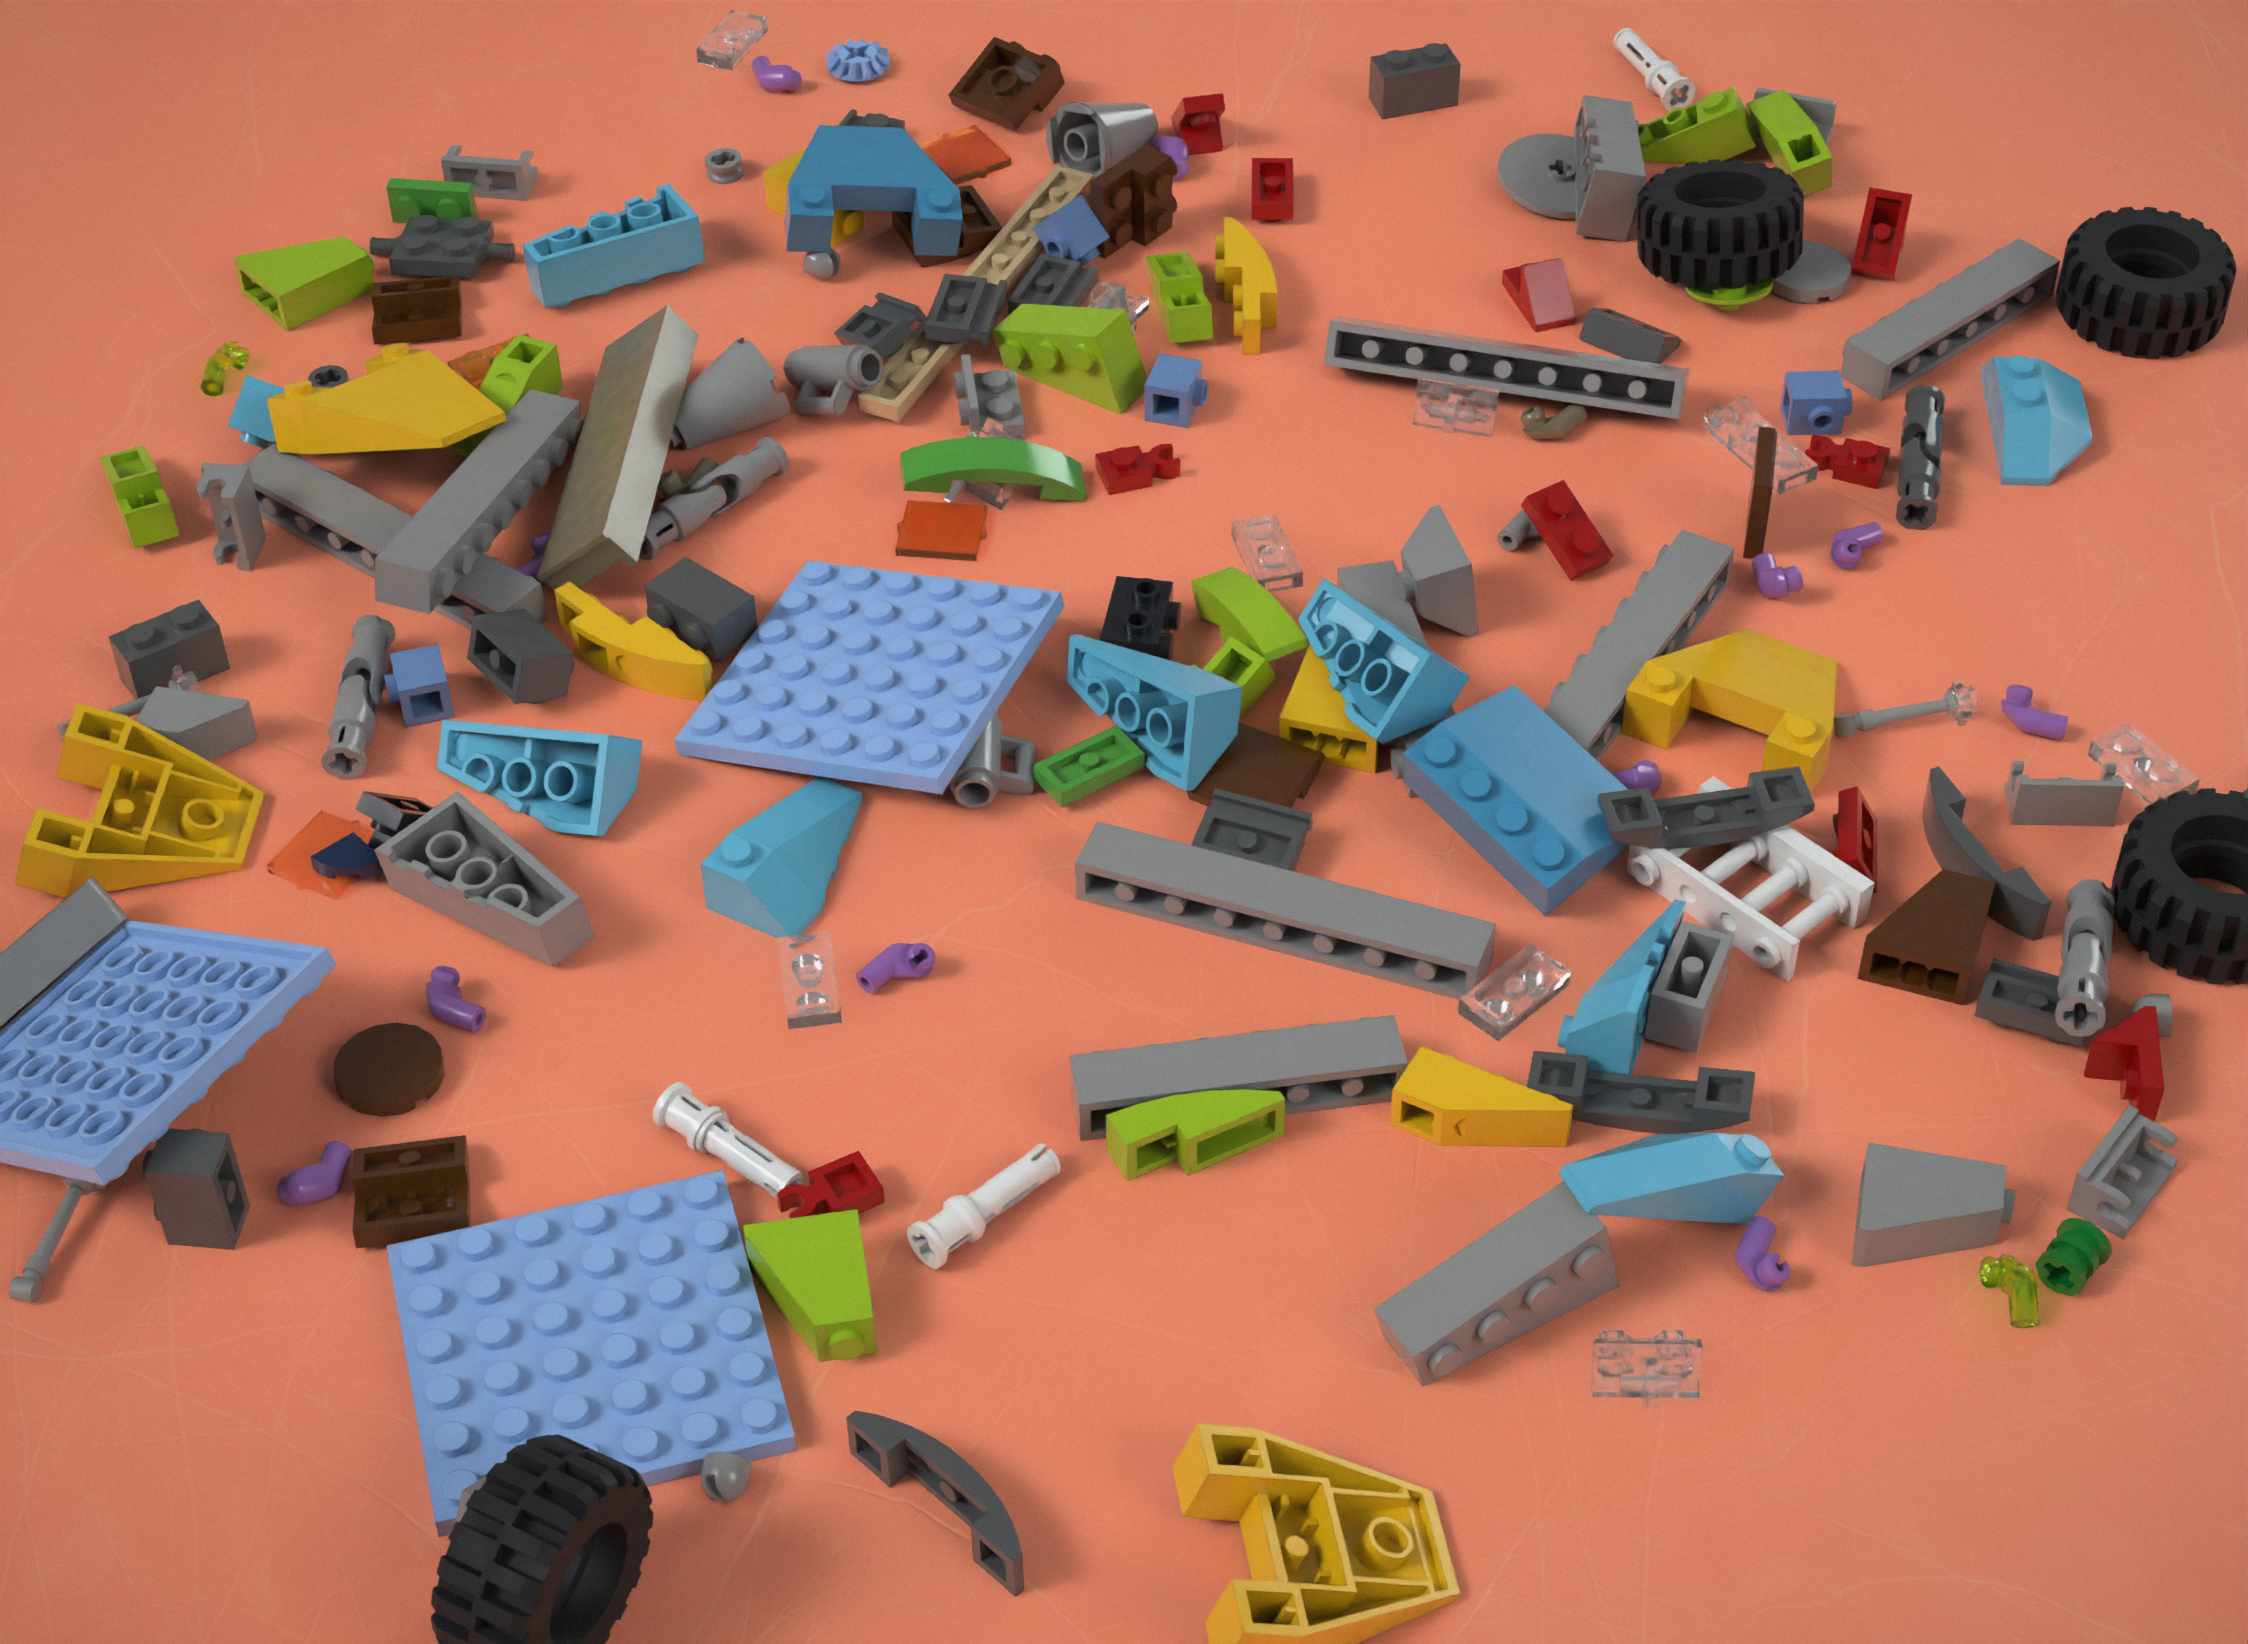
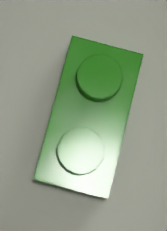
M390 178L386 186L393 222L407 223L410 217L420 215H432L440 219H458L461 217H474L478 219L472 183Z
M1116 725L1033 764L1034 780L1062 808L1145 768V753Z

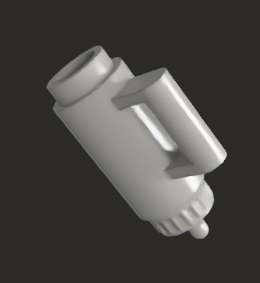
M866 345L803 346L790 352L785 359L783 370L787 380L792 385L802 388L795 403L797 413L801 415H841L844 413L854 390H867L879 382L883 373V362L880 355ZM821 390H834L831 397H818Z
M996 711L950 781V789L956 800L965 807L982 808L989 805L999 791L1019 795L1031 794L1034 790V743L1027 739L1003 735L1002 722L998 711ZM1001 754L1015 757L1014 773L1001 771Z

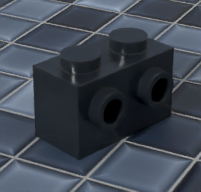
M1116 576L1100 641L1171 661L1174 635L1170 633V630L1178 631L1181 619V602L1173 601V582L1150 578Z

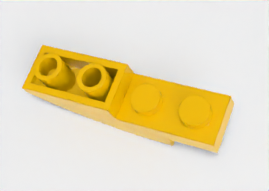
M1224 217V234H1215V285H1224V303H1233L1234 337H1242L1243 355H1260L1261 328H1277V285L1275 274L1266 252L1257 239L1233 217Z
M570 581L554 590L560 626L572 634L576 658L594 670L632 687L680 699L703 701L713 688L711 678L713 669L707 656L700 650H694L682 642L669 628L661 627L647 616L631 625L624 616L616 615L602 605L593 594L585 593Z

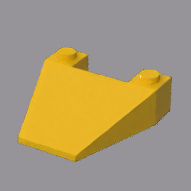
M394 343L382 347V354L364 360L367 374L333 388L312 387L311 381L302 380L284 385L285 392L267 398L278 452L329 454L444 448L507 421L505 412L429 350L409 349L407 343Z
M1744 629L1647 660L1626 689L1621 733L1667 750L1693 711L1698 709L1769 735L1765 743L1761 771L1799 766L1809 791L1812 793L1826 770L1833 731L1837 660L1750 629Z
M77 702L64 735L56 777L102 789L91 822L36 808L22 844L15 885L66 898L92 876L106 892L239 871L249 846L265 792L126 715Z
M1197 1423L1172 1466L1183 1517L1239 1521L1252 1580H1230L1205 1621L1209 1644H1357L1455 1601L1460 1594L1432 1490L1253 1427Z

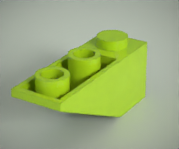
M1735 87L1722 92L1710 93L1701 101L1684 108H1675L1665 116L1649 123L1638 124V136L1643 162L1690 163L1697 161L1698 163H1704L1715 159L1724 161L1756 147L1754 123Z
M1785 89L1745 103L1746 109L1775 166L1782 169L1785 174H1790L1803 190L1804 197L1832 187L1833 157L1815 123Z
M518 334L494 358L479 391L501 408L505 415L530 389L557 395L563 389L557 345ZM496 426L453 443L452 452L468 457Z

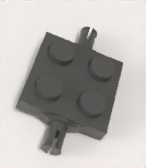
M432 215L410 217L399 237L395 239L371 237L369 243L371 255H391L389 258L391 274L460 275V277L475 278L479 268L484 263L489 262V260L514 261L515 259L514 243H491L494 238L493 221L478 220L474 217H461L458 219H440Z

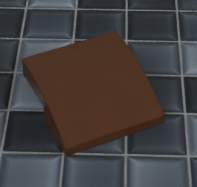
M972 185L958 187L963 221L957 256L914 255L910 212H892L891 223L921 268L951 262L987 247L1002 229L997 219Z
M460 275L373 283L371 299L374 311L372 322L374 345L462 336Z
M1239 722L1237 736L1197 787L1186 792L1189 800L1208 807L1212 803L1213 792L1217 788L1292 808L1297 797L1305 798L1325 759V755L1317 750Z
M466 1135L354 1149L351 1180L355 1204L352 1231L356 1249L395 1244L471 1227L470 1174Z

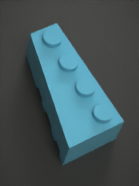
M667 183L656 188V197L643 201L642 197L637 196L625 201V210L616 214H607L601 211L589 216V220L586 223L587 226L579 229L576 226L568 225L523 244V251L531 291L544 308H558L569 305L572 300L586 296L606 295L612 289L628 284H644L653 277L670 272H686L692 266L706 262L699 216L672 186Z

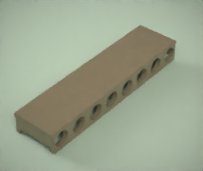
M668 304L605 348L537 575L541 582L544 581L553 590L569 581L581 589L583 584L620 560H624L630 567L638 562L699 336Z

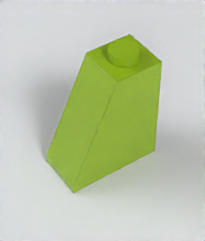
M345 236L244 254L234 258L242 294L286 331H290L372 292L374 280L372 272L375 270V265L371 255L366 249L359 248Z
M858 1209L743 1225L751 1273L819 1362L831 1360L846 1361L859 1356L877 1354L874 1317Z

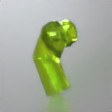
M237 341L224 342L204 364L201 383L202 391L208 396L220 395L224 390L225 375L228 367L232 366L237 370L244 369L245 363L249 360V350L246 347L238 346Z
M2001 1254L2000 1258L1993 1256L1983 1258L1979 1267L1980 1282L1986 1288L2000 1287L2001 1291L2008 1295L2010 1325L2015 1328H2032L2040 1325L2037 1280L2033 1271L2012 1255Z

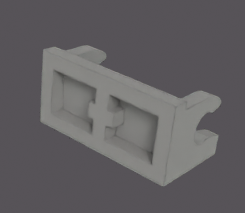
M451 145L446 155H443L441 158L444 181L472 183L474 197L527 201L539 176L538 166H530L534 151L523 150L519 159L513 160L459 155L462 145Z
M203 462L201 466L202 476L197 484V491L201 500H205L207 497L209 500L218 536V542L213 551L215 562L217 565H221L228 553L238 551L240 552L237 555L238 570L251 571L266 540V535L250 468L247 465Z
M2013 761L2008 780L2004 786L2011 825L2114 827L2124 789L2122 776H2115L2117 763H2105L2100 780L2071 779L2070 777L2029 779V775H2022L2024 761Z
M2131 1105L2126 1108L2078 1171L2067 1210L2123 1240L2175 1171L2178 1162L2172 1155L2165 1150L2157 1149L2150 1142V1139L2160 1142L2163 1146L2172 1148L2178 1141L2175 1134L2166 1127L2138 1114L2139 1109Z

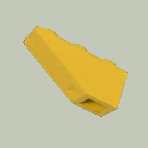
M1421 1046L1392 1089L1390 1126L1439 1146L1566 1147L1570 1138L1573 1105L1559 1100L1553 1095L1541 1093L1508 1080L1502 1075L1493 1074L1457 1060L1451 1055L1442 1054Z

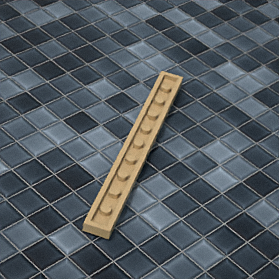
M1056 165L964 272L963 276L987 278L988 284L997 285L1000 280H1006L1008 292L1044 249L1043 244L1032 228L1082 194L1084 199H1086L1090 194V181L1094 179V174ZM925 322L921 323L903 343L900 351L893 355L885 364L879 382L872 385L869 389L863 390L858 396L859 411L899 422L964 344H948L942 341L926 340Z

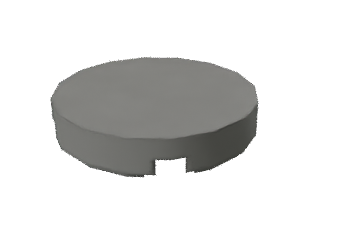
M1803 241L1802 254L1799 256V259L1782 276L1776 279L1773 278L1772 291L1789 301L1803 304L1818 303L1819 298L1829 296L1828 301H1831L1841 296L1847 290L1852 268L1848 258L1839 250L1823 243Z

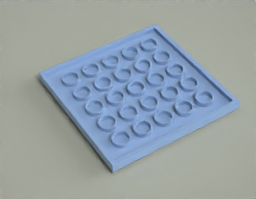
M807 561L676 736L674 742L678 754L681 756L942 794L1062 612L1064 602L1061 591L913 574L905 571L896 572L871 569L863 566L830 564L822 561Z
M125 919L0 1030V1163L106 1185L108 1182L117 1179L128 1169L129 1162L149 1143L158 1140L168 1131L169 1124L188 1106L200 1101L207 1094L208 1087L221 1074L240 1063L245 1058L247 1050L262 1035L278 1027L282 1023L284 1015L301 998L317 990L321 984V979L337 965L328 948Z
M724 1170L387 1245L433 1514L439 1537L450 1535L455 1525L462 1490L484 1478L496 1463H503L506 1460L507 1453L514 1447L526 1444L528 1439L539 1436L559 1434L630 1466L641 1475L647 1487L701 1474L704 1457L711 1452H729L742 1456L751 1462L797 1451L792 1423Z

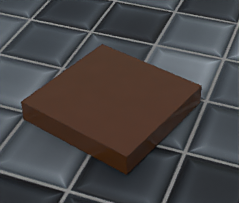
M1759 426L1748 498L1743 558L1754 559V557L1763 553L1773 489L1777 444L1776 428Z

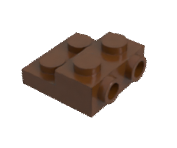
M993 37L948 96L953 106L1016 132L1033 109L1041 112L1045 110L1065 84V81L1060 71L1059 63L1051 56L1046 54L1038 55L1026 50L1017 42L1011 41L1009 43Z
M1144 145L1090 181L1091 209L1110 236V238L1096 247L1100 252V257L1107 258L1131 240L1146 246L1172 228L1173 213L1177 210V201L1172 195L1173 178L1177 175V166L1172 156L1151 146Z

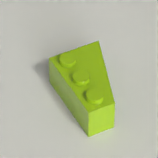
M1021 304L992 330L1004 368L1007 370H1015L1017 374L1120 415L1144 393V384L1147 376L1125 309Z

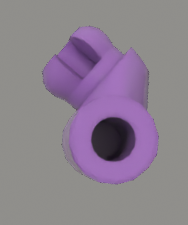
M758 56L751 63V68L759 84L768 92L776 93L785 89L789 92H795L801 86V74L793 70L789 65H772L766 56Z
M1769 553L1759 554L1752 560V568L1759 589L1765 597L1769 599L1788 597L1789 592H1799L1803 588V579L1798 567L1790 566L1787 569H1782L1781 566L1777 567L1774 556Z
M2011 684L2007 687L2006 699L2001 700L2002 711L2019 730L2029 734L2063 740L2068 716L2037 710L2030 704L2033 696V691L2030 687L2019 684Z
M925 943L892 944L856 973V980L864 991L872 994L890 979H919L929 974L933 969L936 960L935 952L932 947Z
M438 966L431 971V982L426 984V996L431 1014L440 1021L471 1032L480 1031L485 1022L486 1009L462 1000L461 989L457 986L460 982L459 972L448 966Z

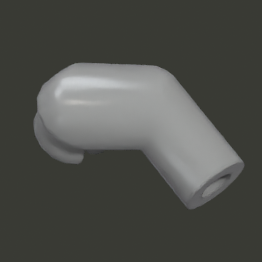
M1521 510L1497 535L1498 543L1508 551L1515 550L1525 539L1542 538L1524 510Z

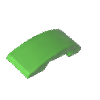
M996 437L956 438L916 446L901 452L900 455L904 491L950 493L952 480L1038 485L1040 499L1085 502L1086 499L1081 463L1057 450L1031 442Z

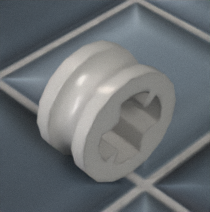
M720 148L708 153L705 157L704 162L708 169L707 177L710 181L717 184H731L743 177L744 170L741 166L742 158L739 151L730 148Z

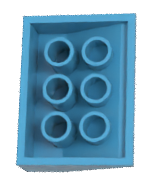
M1516 685L1441 721L1403 753V782L1545 917L1630 846V844L1611 839L1597 801L1598 794L1629 789Z

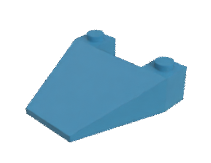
M818 126L788 183L784 217L786 250L788 252L829 253L834 220L833 210L910 212L914 255L957 256L963 221L959 188L903 128Z

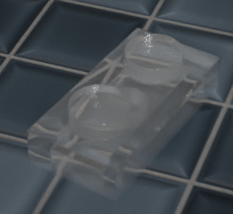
M731 10L696 48L697 63L714 66L719 70L733 71L767 33V17Z
M1277 514L1256 516L1231 523V537L1251 578L1261 584L1269 593L1303 586V570Z
M2129 722L2104 733L2090 742L2087 755L2102 767L2105 763H2117L2115 776H2122L2124 785L2149 805L2161 798L2167 801L2168 796L2173 793L2185 790L2189 794H2196L2200 778Z
M830 931L777 938L788 1029L842 1023Z
M1529 944L1459 998L1458 1014L1499 1042L1568 987L1571 971L1532 944Z

